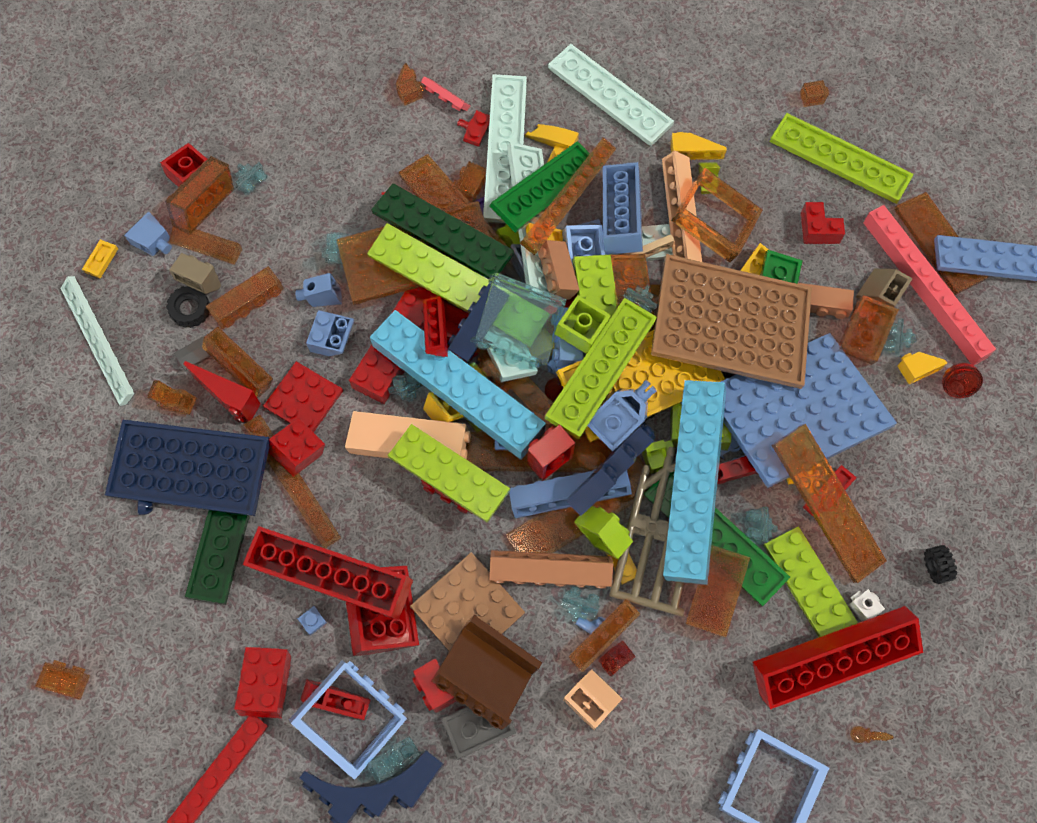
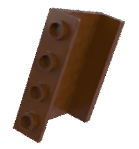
M473 615L465 624L433 677L432 682L440 690L452 695L457 702L465 704L472 709L474 714L485 718L491 726L503 730L511 723L512 720L509 717L531 676L539 670L542 662Z

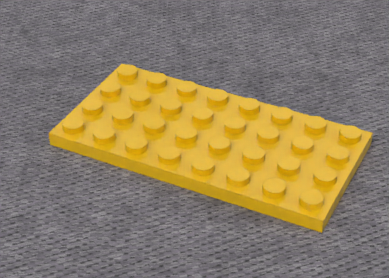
M653 330L648 332L602 405L616 391L621 389L636 390L647 380L651 385L645 392L652 386L657 390L647 400V417H650L682 402L685 380L721 382L725 378L719 370L651 355ZM581 361L557 370L556 373L563 388ZM587 426L585 433L590 443L600 439Z

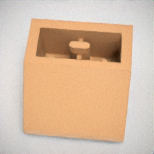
M591 670L564 697L563 701L595 730L619 704L622 698Z

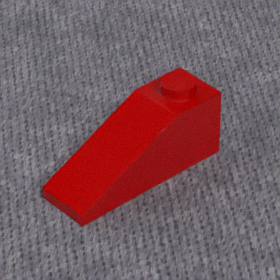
M306 680L300 698L302 703L309 698L321 682ZM330 685L312 707L364 720L371 699Z

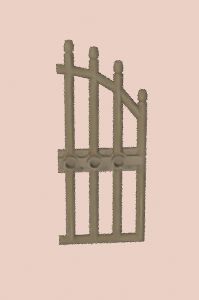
M669 447L663 468L648 478L650 466H643L627 524V529L630 532L628 535L631 539L633 534L645 536L631 594L619 591L630 549L629 546L618 559L609 596L683 617L685 609L680 608L679 603L684 582H676L671 605L659 602L664 581L663 573L669 522L660 520L658 517L669 474L675 472V463L672 464L675 448ZM659 481L651 516L639 514L644 491ZM656 539L665 543L651 599L640 597L639 593L652 541Z

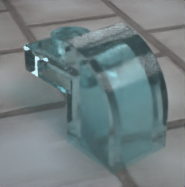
M327 233L326 248L322 250L321 257L326 258L325 263H345L348 249V233Z
M409 736L393 745L386 753L370 761L367 767L378 784L410 765L421 754Z

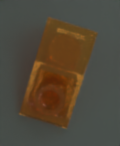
M407 63L403 64L395 84L397 94L404 106L422 99L424 88L422 83L416 80L414 70L410 69Z

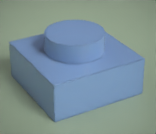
M315 606L297 618L310 636L327 623Z

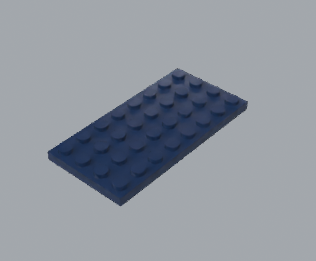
M122 419L105 496L255 516L270 446V438Z

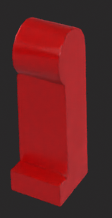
M744 456L719 465L717 485L758 473L748 458Z

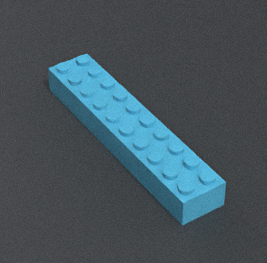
M394 310L370 336L372 346L520 460L527 454L529 444L535 439H539L546 431V422L450 350H448V357L426 354L424 331L398 311Z
M684 381L663 573L666 581L708 584L726 399L725 382Z

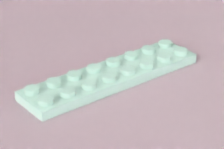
M572 44L566 47L548 64L549 70L649 146H652L674 124L671 118Z

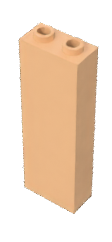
M353 411L345 448L351 454L389 458L388 454L412 424L467 459L466 444L470 442L471 432L466 424Z

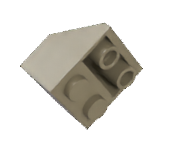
M181 253L169 269L174 280L204 294L218 290L221 287L214 266L208 262L203 263L193 255L188 256Z
M874 268L856 298L860 300L863 297L867 298L880 307L878 309L880 312L889 316L913 278L897 269Z

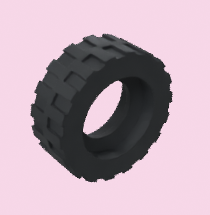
M182 286L174 290L170 294L166 305L167 312L172 320L184 328H193L194 326H199L202 322L204 323L211 311L210 302L206 294L189 286ZM187 299H193L198 303L196 312L191 315H185L180 311V305Z

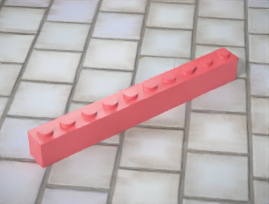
M882 205L869 212L863 222L900 272L913 278L910 285L972 366L987 359L996 348L888 209Z

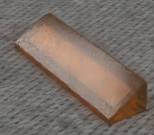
M176 222L173 224L169 243L234 265L236 264L242 252L239 243Z
M625 599L568 658L580 672H584L640 613Z

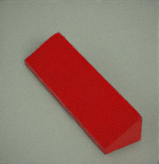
M437 296L424 299L425 352L430 355L448 357L445 306L442 297Z

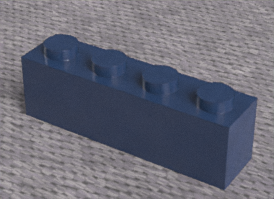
M491 283L487 287L484 285L478 294L481 297L478 302L471 304L468 312H470L467 319L463 318L457 327L460 329L456 336L453 334L447 343L449 345L448 350L467 362L470 361L509 299L507 293Z

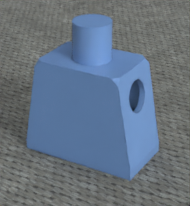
M150 212L145 214L124 235L131 245L152 256L159 250L167 254L172 249V246L167 243L171 239L169 234Z
M331 273L305 279L303 281V289L296 290L295 292L297 301L307 300L312 307L342 304L341 287Z

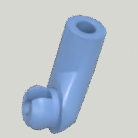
M580 616L576 622L577 626L589 634L603 631L607 624V620L604 617L588 621Z

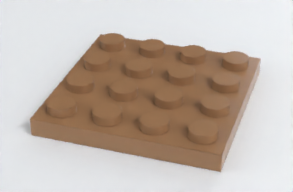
M472 552L410 606L448 651H450L465 624L473 615L503 634L525 614V611L500 583L489 580L490 572Z

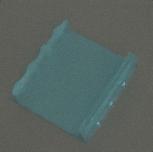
M499 273L490 275L488 283H491V288L476 336L472 337L470 342L476 343L475 346L481 349H493V353L497 355H510L514 361L529 362L528 365L534 368L546 366L556 337L554 333L557 324L561 320L567 299Z

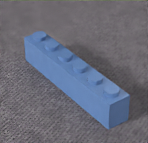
M596 469L585 473H575L570 476L556 477L551 480L537 481L532 484L517 485L510 488L509 494L514 517L520 518L571 507L567 503L569 496ZM627 470L617 479L616 484L598 501L632 494Z

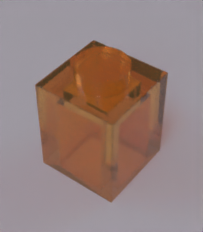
M824 80L803 83L800 96L804 107L825 103L826 98L829 96V90L825 86Z

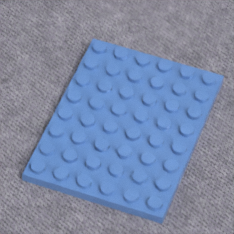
M831 333L808 343L805 385L802 389L741 375H734L721 381L725 382L726 387L723 422L767 488L870 439L897 424Z

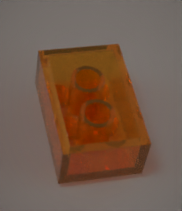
M862 295L857 300L840 341L839 349L843 350L846 355L871 365L878 362L899 309Z

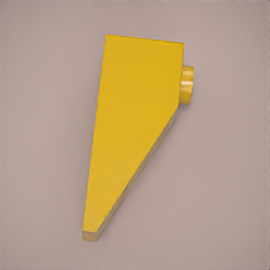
M684 132L672 133L671 153L677 151L689 157V160L724 159L727 150L725 146L700 136Z

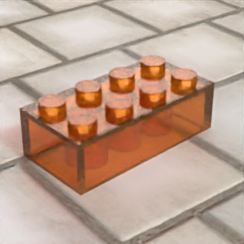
M210 156L167 198L165 203L173 227L191 235L234 190L229 164Z
M711 545L708 584L697 585L685 625L726 638L750 557Z

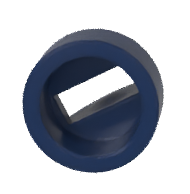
M138 500V514L147 515L153 511V507H151L153 506L152 502Z

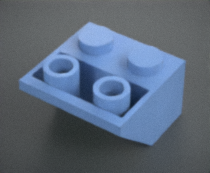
M318 310L306 342L309 351L325 356L343 354L354 319Z

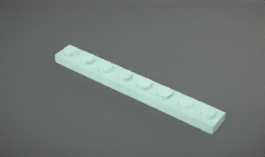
M67 276L61 286V290L119 405H126L134 395L133 389L125 373L122 371L102 328L99 326L80 285L74 276Z

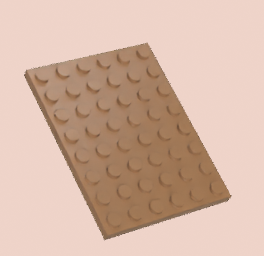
M666 254L651 355L802 389L805 385L812 287Z

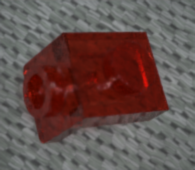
M621 641L607 651L599 659V663L610 676H613L636 656L626 643Z

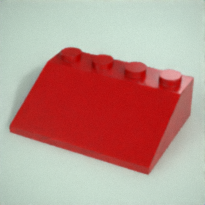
M407 566L382 567L409 577ZM411 588L399 620L346 602L353 656L371 655L419 646L415 613L410 607L413 604Z

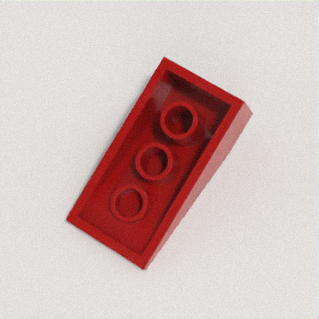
M187 361L183 363L192 377L233 415V419L240 423L244 421L250 423L261 405L253 390Z

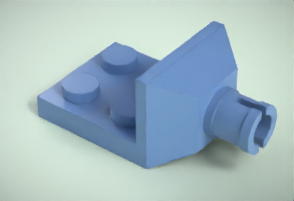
M645 380L636 390L621 389L616 391L597 410L588 427L612 451L647 418V400L657 392L654 386L645 392L651 385L649 381Z

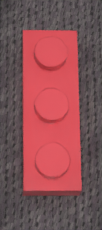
M425 76L423 77L421 83L426 85L425 89L433 94L434 92L438 93V98L444 102L450 101L453 103L451 106L456 110L461 111L463 109L467 111L471 106Z

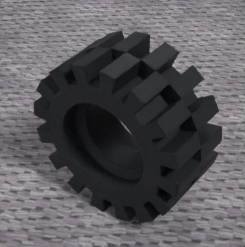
M940 545L925 550V566L928 569V573H930L929 577L933 579L934 583L942 584L954 581L957 578V566L954 564L956 561L952 558V552L949 553L950 549L948 547Z

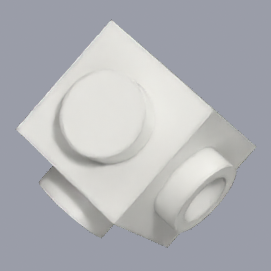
M859 590L850 597L852 602L848 604L861 621L876 617L885 609L880 604L878 596L869 590H866L864 593Z

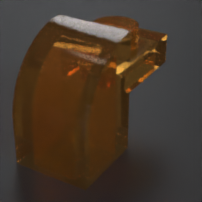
M159 380L153 381L146 397L157 403V406L164 410L183 415H190L197 397L187 391L173 389Z

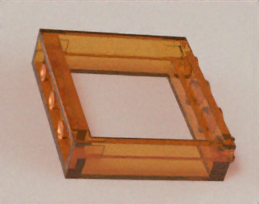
M704 168L694 180L671 221L730 263L740 254L763 209ZM699 185L747 219L735 243L728 240L686 209Z

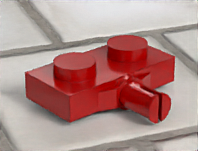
M476 110L469 122L459 119L457 125L467 129L463 141L479 147L489 127L490 115Z

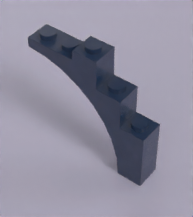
M645 422L641 423L569 496L567 503L580 516L616 484L617 479L635 463L637 456L654 441V431Z
M425 751L402 774L384 783L369 787L349 788L336 786L322 781L308 771H304L300 779L303 781L302 786L311 793L315 790L320 794L318 798L327 806L330 803L332 804L327 813L331 815L330 820L333 823H350L362 805L365 806L363 811L370 817L374 818L375 815L381 817L395 796L398 797L396 802L405 809L408 806L414 808L444 764L428 751Z

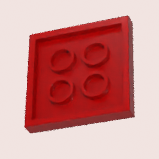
M296 361L263 407L289 424L299 418L314 433L342 394L343 388Z

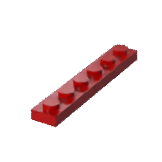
M248 717L168 819L167 823H195L269 726L258 717Z

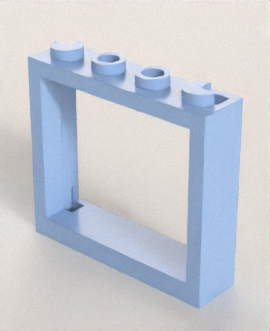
M342 660L293 714L289 721L355 780L407 718L403 715L405 710L397 703L392 705L387 701L389 696L381 688L377 692L372 687L374 682L366 675L361 677L356 673L359 668L351 661L346 664ZM343 671L348 673L394 715L353 764L301 719Z
M759 729L755 730L754 733L750 732L745 741V744L748 746L745 752H740L736 761L739 766L736 772H731L727 783L730 784L727 792L723 791L720 795L721 798L718 803L721 805L719 810L742 823H760L731 807L760 740L814 769L791 822L806 823L829 767Z

